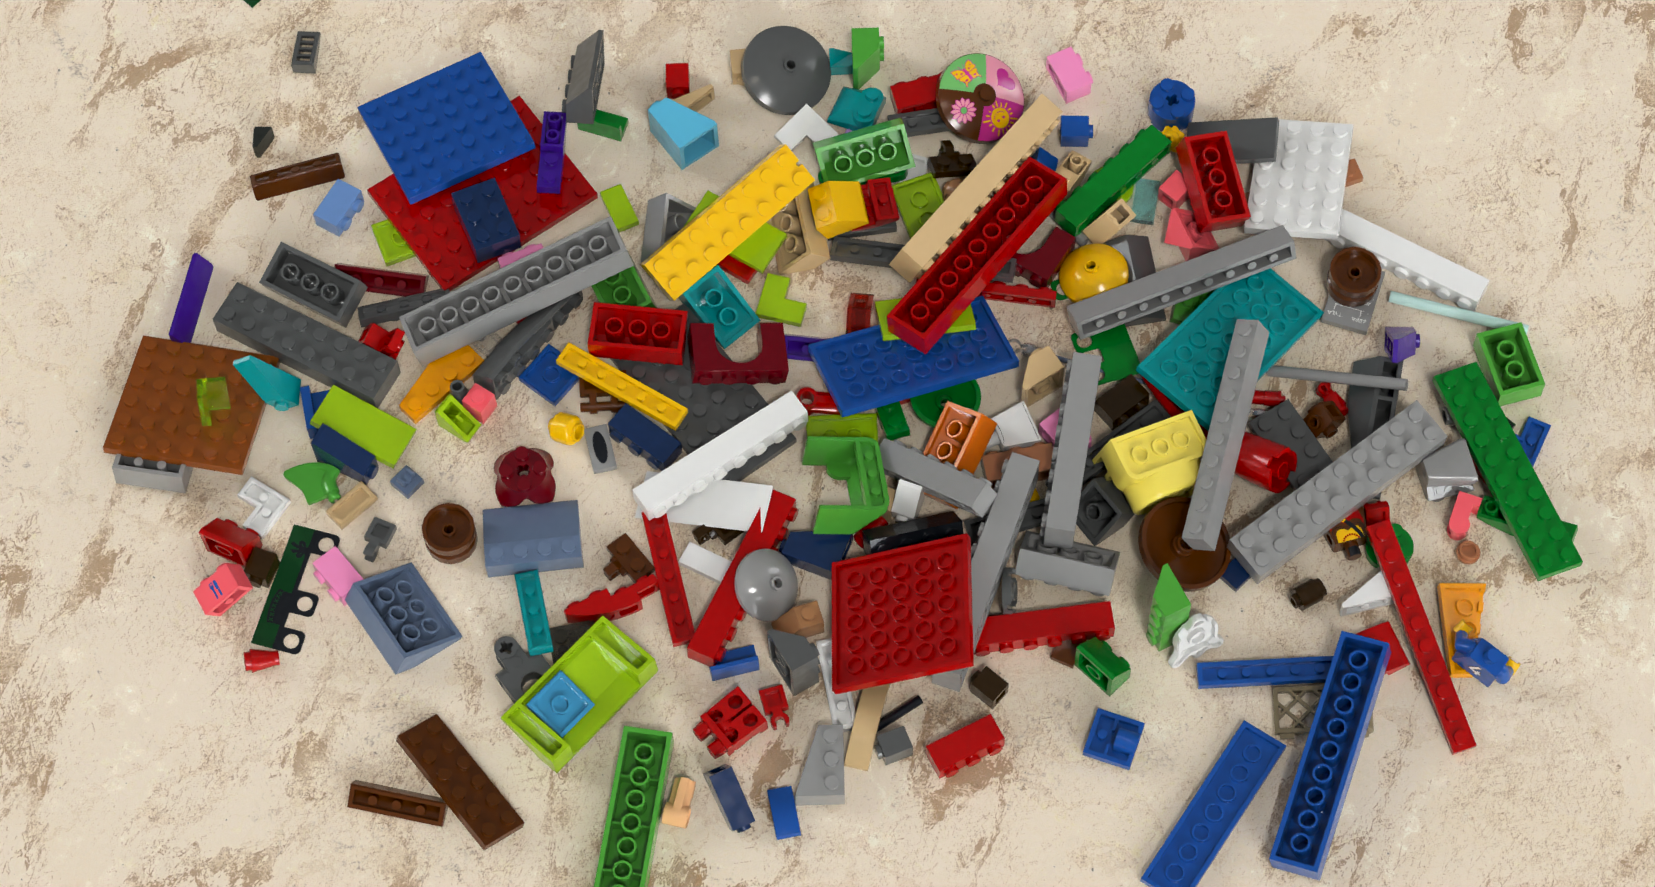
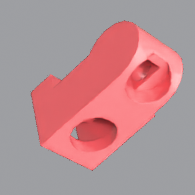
M1459 491L1447 526V535L1451 539L1459 541L1466 537L1470 528V513H1478L1482 498Z

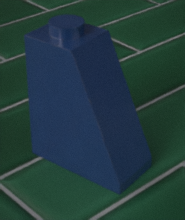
M322 423L311 441L317 462L330 464L338 468L340 473L359 482L362 481L367 485L370 479L375 478L379 469L376 457Z
M813 531L790 532L788 539H783L779 552L790 561L792 566L832 580V563L845 560L853 542V534H813Z
M723 764L703 773L731 831L737 830L740 833L751 828L750 823L754 822L755 819L732 766Z

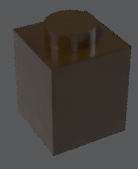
M254 547L244 572L252 586L269 588L280 561L277 554Z
M987 666L982 671L977 670L970 679V692L992 710L1008 693L1009 683Z

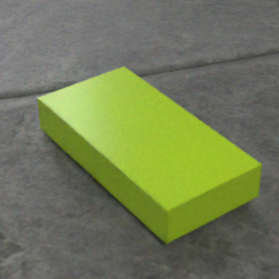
M621 184L600 192L602 201L619 233L639 225V220Z

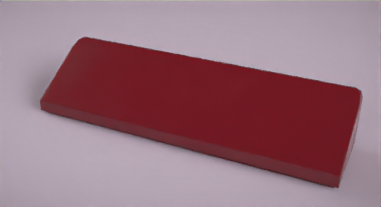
M337 263L334 267L364 283L368 287L366 292L403 297L426 292L429 275L343 263Z

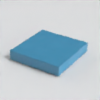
M561 670L526 704L542 722L561 738L595 705Z

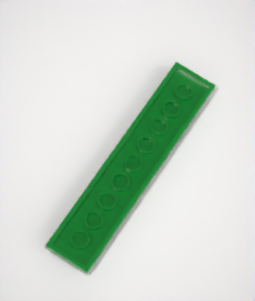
M1477 362L1434 376L1432 381L1461 437L1466 440L1472 458L1537 581L1580 567L1583 561Z

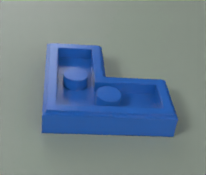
M1529 416L1521 435H1515L1533 467L1551 425Z

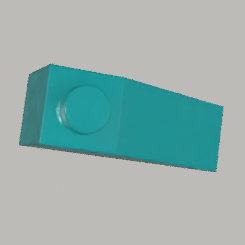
M251 355L233 361V366L265 403L273 406L278 411H287L289 408L299 405L301 379Z

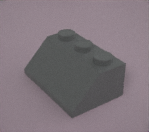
M774 629L767 631L769 658L793 696L819 683V673L821 671L818 666L820 664L818 656L820 654L813 642L809 644L804 636Z

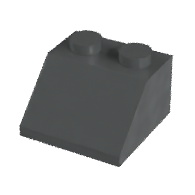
M1103 476L1094 478L1081 492L1076 524L1091 543L1096 546L1124 527L1135 514L1123 492L1114 485L1112 480L1106 481Z

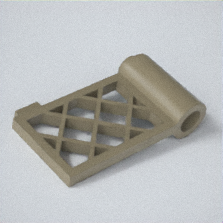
M1324 685L1272 687L1275 735H1280V740L1295 739V735L1309 734L1311 727L1306 726L1302 721L1310 713L1315 716L1316 711L1314 709L1318 706L1321 697L1319 692L1323 691ZM1313 692L1319 699L1310 707L1301 698L1306 693ZM1288 693L1294 700L1287 707H1284L1278 701V694ZM1297 702L1307 709L1299 719L1289 711ZM1373 713L1365 738L1369 737V734L1374 731ZM1285 714L1295 721L1291 728H1279V720Z

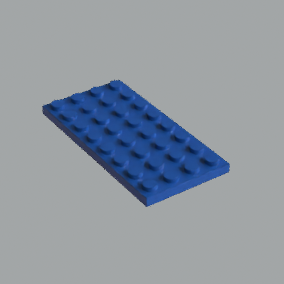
M984 296L976 297L971 303L976 330L943 334L927 354H924L902 339L883 341L879 325L809 344L808 352L841 417L843 418L1019 367V359Z

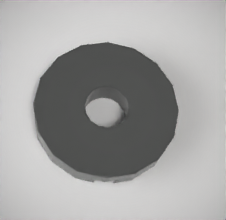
M1005 567L1003 570L1002 606L1004 614L1016 613V609H1012V607H1016L1018 594L1017 580L1012 578V574H1016L1014 567Z

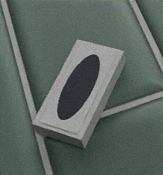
M607 424L584 429L594 474L616 470L617 465Z

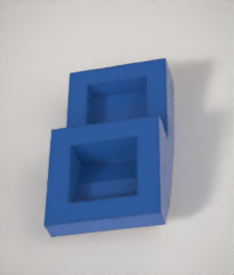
M792 786L767 790L776 839L801 836Z

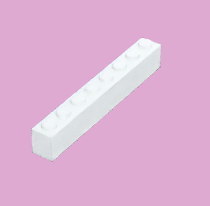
M1342 209L1338 240L1325 239L1339 249L1349 247L1365 248L1376 256L1380 262L1381 269L1393 272L1398 278L1407 279L1421 289L1430 290L1436 293L1439 298L1448 299L1463 309L1476 310L1490 281Z
M793 391L788 392L632 489L634 500L649 521L663 516L667 509L674 505H681L691 494L703 491L707 484L714 480H721L727 475L728 471L733 468L742 467L752 456L761 455L768 446L773 443H780L792 431H799L804 428L808 422V411Z

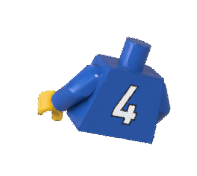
M1464 619L1453 628L1456 632L1455 649L1457 651L1452 660L1486 687H1489L1495 679L1499 684H1506L1520 667V663H1516L1511 659L1512 657L1504 655L1485 639H1469L1468 634L1473 628L1468 626Z

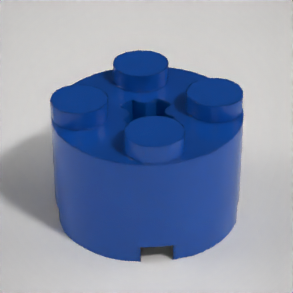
M1169 78L1163 79L1150 93L1148 116L1152 125L1159 131H1163L1165 126H1170L1171 128L1177 126L1181 131L1186 129L1188 123L1192 122L1195 108L1194 90L1181 81Z

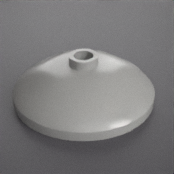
M772 549L755 550L742 559L736 570L734 582L736 596L741 607L751 617L760 621H775L794 606L798 593L797 576L790 561L781 553Z

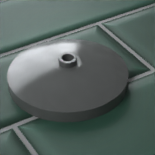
M775 26L765 29L752 39L746 47L741 61L742 79L748 93L759 105L773 113L795 115L806 104L813 108L824 97L830 85V62L824 48L813 36L799 28Z

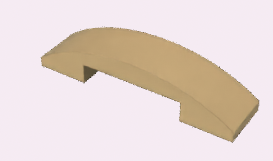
M891 683L862 690L844 766L863 771L869 770L876 735Z

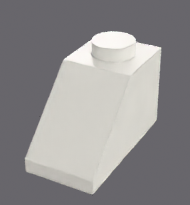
M902 479L899 480L891 510L895 521L900 523L918 518L925 499L922 486Z

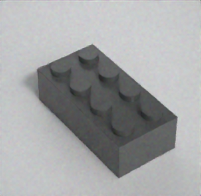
M280 242L259 281L267 289L345 328L368 288L360 280L283 242Z

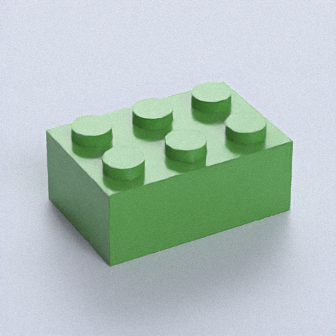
M1522 322L1476 334L1473 348L1484 377L1500 406L1542 395L1545 382Z

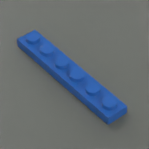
M1333 656L1197 663L1198 689L1325 683Z

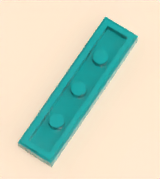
M538 570L514 574L530 656L554 652Z

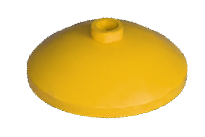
M1099 243L1084 245L1072 251L1063 262L1059 271L1061 289L1066 297L1074 303L1127 284L1129 279V269L1124 256L1115 248Z

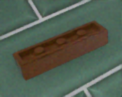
M334 153L251 175L250 180L255 199L259 201L337 179H343L345 174L339 153Z
M359 780L351 783L347 805L349 808L440 827L444 825L448 805L441 797Z

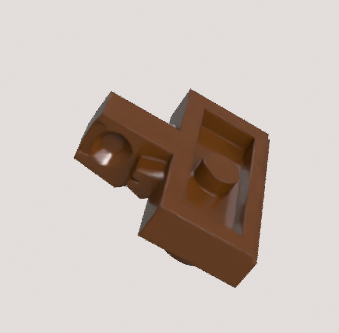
M626 533L607 546V551L611 554L612 558L610 559L611 563L603 570L604 575L609 581L621 574L623 577L628 575L635 583L640 577L649 576L655 571L654 566Z

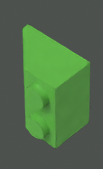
M879 27L852 28L853 88L860 89L880 70V61H884V36H879Z

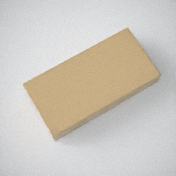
M361 481L325 512L343 530L374 504L378 498Z

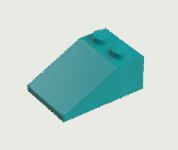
M719 265L714 266L678 297L701 323H714L715 340L723 349H726L761 321Z

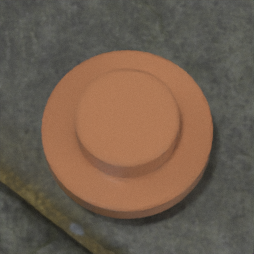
M1472 541L1461 542L1456 549L1458 560L1468 565L1477 562L1481 553L1479 546Z

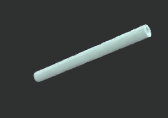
M1391 291L1388 301L1494 329L1518 323ZM1523 324L1527 335L1529 325Z

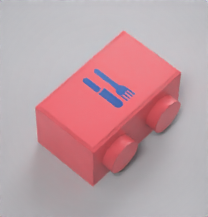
M223 563L217 567L214 574L202 580L200 586L193 593L205 615L221 616L253 587L241 565Z

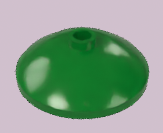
M972 380L910 398V403L915 415L926 425L935 428L944 409V406L941 405L942 403L949 401L978 412L981 404V391L977 381Z

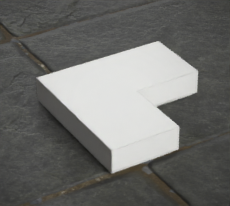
M806 104L774 137L793 151L806 137L812 142H817L838 136L839 134Z
M252 476L237 494L238 498L255 508L244 522L243 528H250L256 531L262 540L291 504L290 499Z

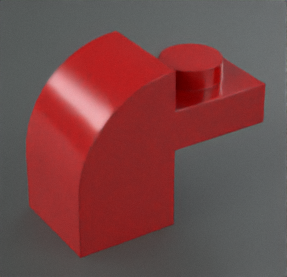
M371 323L364 328L358 342L396 360L405 342L402 340L405 332L399 328L388 332L375 323Z

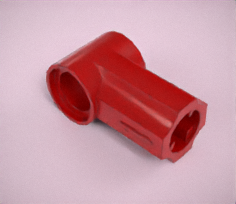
M809 387L802 388L797 393V398L801 403L803 399L812 401L811 404L802 403L808 411V416L813 413L840 415L830 393L816 392Z

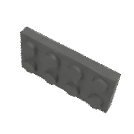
M1289 399L1248 422V426L1253 434L1290 447L1291 450L1296 452V471H1290L1286 480L1290 483L1289 485L1293 491L1333 463Z

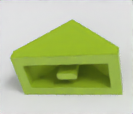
M451 394L447 395L435 411L438 426L467 443L481 426Z

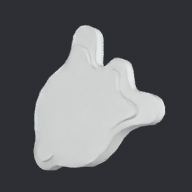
M1194 614L1177 630L1172 642L1174 651L1168 660L1172 668L1179 667L1190 655L1198 658L1208 649L1218 648L1223 644L1224 640L1218 634V624L1211 615Z

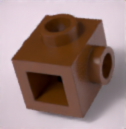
M1333 401L1319 402L1307 411L1308 415L1303 419L1316 439L1331 438L1338 432L1337 428L1346 420Z

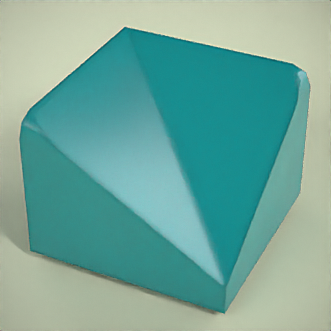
M829 48L831 75L853 74L852 53Z

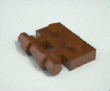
M620 370L621 372L627 374L626 370ZM579 377L580 398H589V403H580L581 412L598 414L599 411H611V413H618L625 405V402L618 401V398ZM611 396V401L597 402V397Z

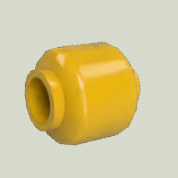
M559 412L548 423L550 437L555 442L574 445L584 435V425L578 416Z

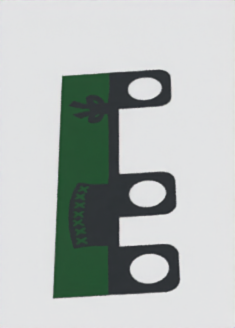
M294 524L251 643L291 654H298L301 651L305 634L302 631L284 626L289 612L305 617H311L314 614L319 601L318 596L298 590L310 554L322 556L326 553L319 549L320 540L330 538L333 540L334 546L338 548L340 538L337 535ZM309 597L313 602L311 609L308 611L299 610L297 602L300 598ZM289 634H295L299 638V644L292 649L284 645V638Z

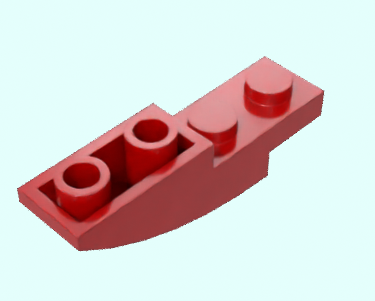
M652 574L640 577L636 580L635 584L629 587L624 586L617 589L612 596L607 588L602 591L596 590L588 598L569 604L567 609L564 610L565 619L568 623L595 624L602 616L609 621L629 616L643 609L642 599L660 590L659 582L655 575Z

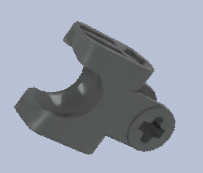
M501 637L494 645L496 659L503 668V670L495 674V677L515 704L524 695L522 690L525 683L532 679L539 680L551 666L542 654L530 656L529 652L525 653L518 642L512 637Z

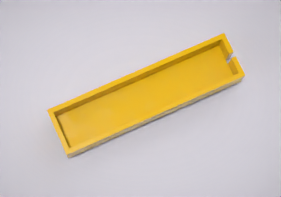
M786 144L779 145L644 260L640 266L669 300L675 301L812 184L815 179L803 164H796L799 160Z

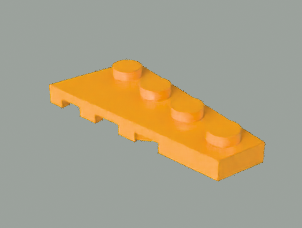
M466 345L429 363L399 404L400 410L417 424L447 397L451 382L460 380L464 383L485 360L469 345Z
M1439 583L1437 586L1447 670L1451 678L1473 677L1452 660L1457 651L1455 649L1456 632L1453 628L1464 619L1465 623L1473 628L1468 634V638H1478L1481 629L1480 619L1483 612V595L1486 583Z

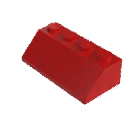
M594 302L588 338L589 354L599 358L683 365L688 311Z

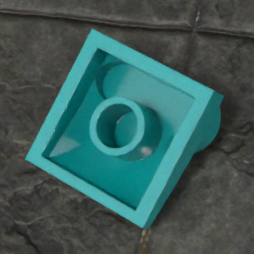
M843 86L827 122L852 131L875 125L886 103V97L877 88L871 87L860 90Z

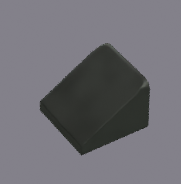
M272 127L254 128L252 147L257 158L263 155L275 138Z

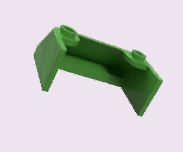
M807 437L802 465L826 466V472L831 478L847 480L851 505H819L813 534H854L887 512L890 501L880 446L876 440L869 437Z

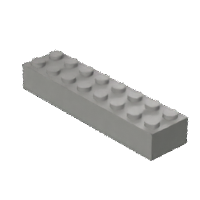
M1073 352V359L1067 360L1040 536L1044 537V545L1065 549L1073 548L1102 356Z

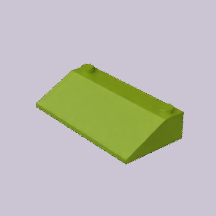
M602 616L501 717V720L539 759L558 773L658 672L656 661L650 654ZM560 670L595 704L563 738L542 722L526 706Z

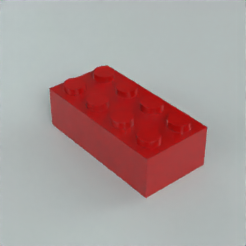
M1227 131L1184 137L1175 148L1199 233L1243 226L1245 220H1248L1251 215Z

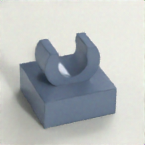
M406 465L390 480V483L403 496L409 499L424 484V480Z

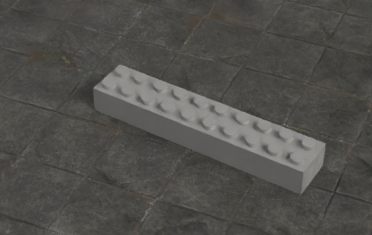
M610 216L400 316L399 319L413 353L420 364L424 366L634 266Z
M1416 400L1229 539L1228 550L1256 584H1259L1338 523L1421 463L1423 458L1441 448L1448 436Z
M1012 452L1010 459H1005L1003 463L1001 480H997L994 487L997 496L985 513L987 515L985 523L981 522L979 527L977 544L974 543L971 549L973 654L1038 481L1040 461ZM969 667L933 674L932 683L960 692Z

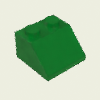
M1094 637L1076 648L1074 665L1109 697L1130 678V664L1123 657L1120 656L1118 658L1112 652V648L1107 642L1100 641Z

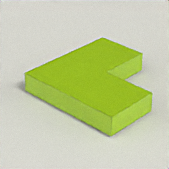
M767 273L756 315L758 318L801 327L807 303L785 299L790 278Z

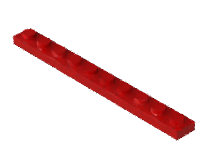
M1390 519L1369 525L1365 528L1450 751L1454 755L1475 748L1477 746Z

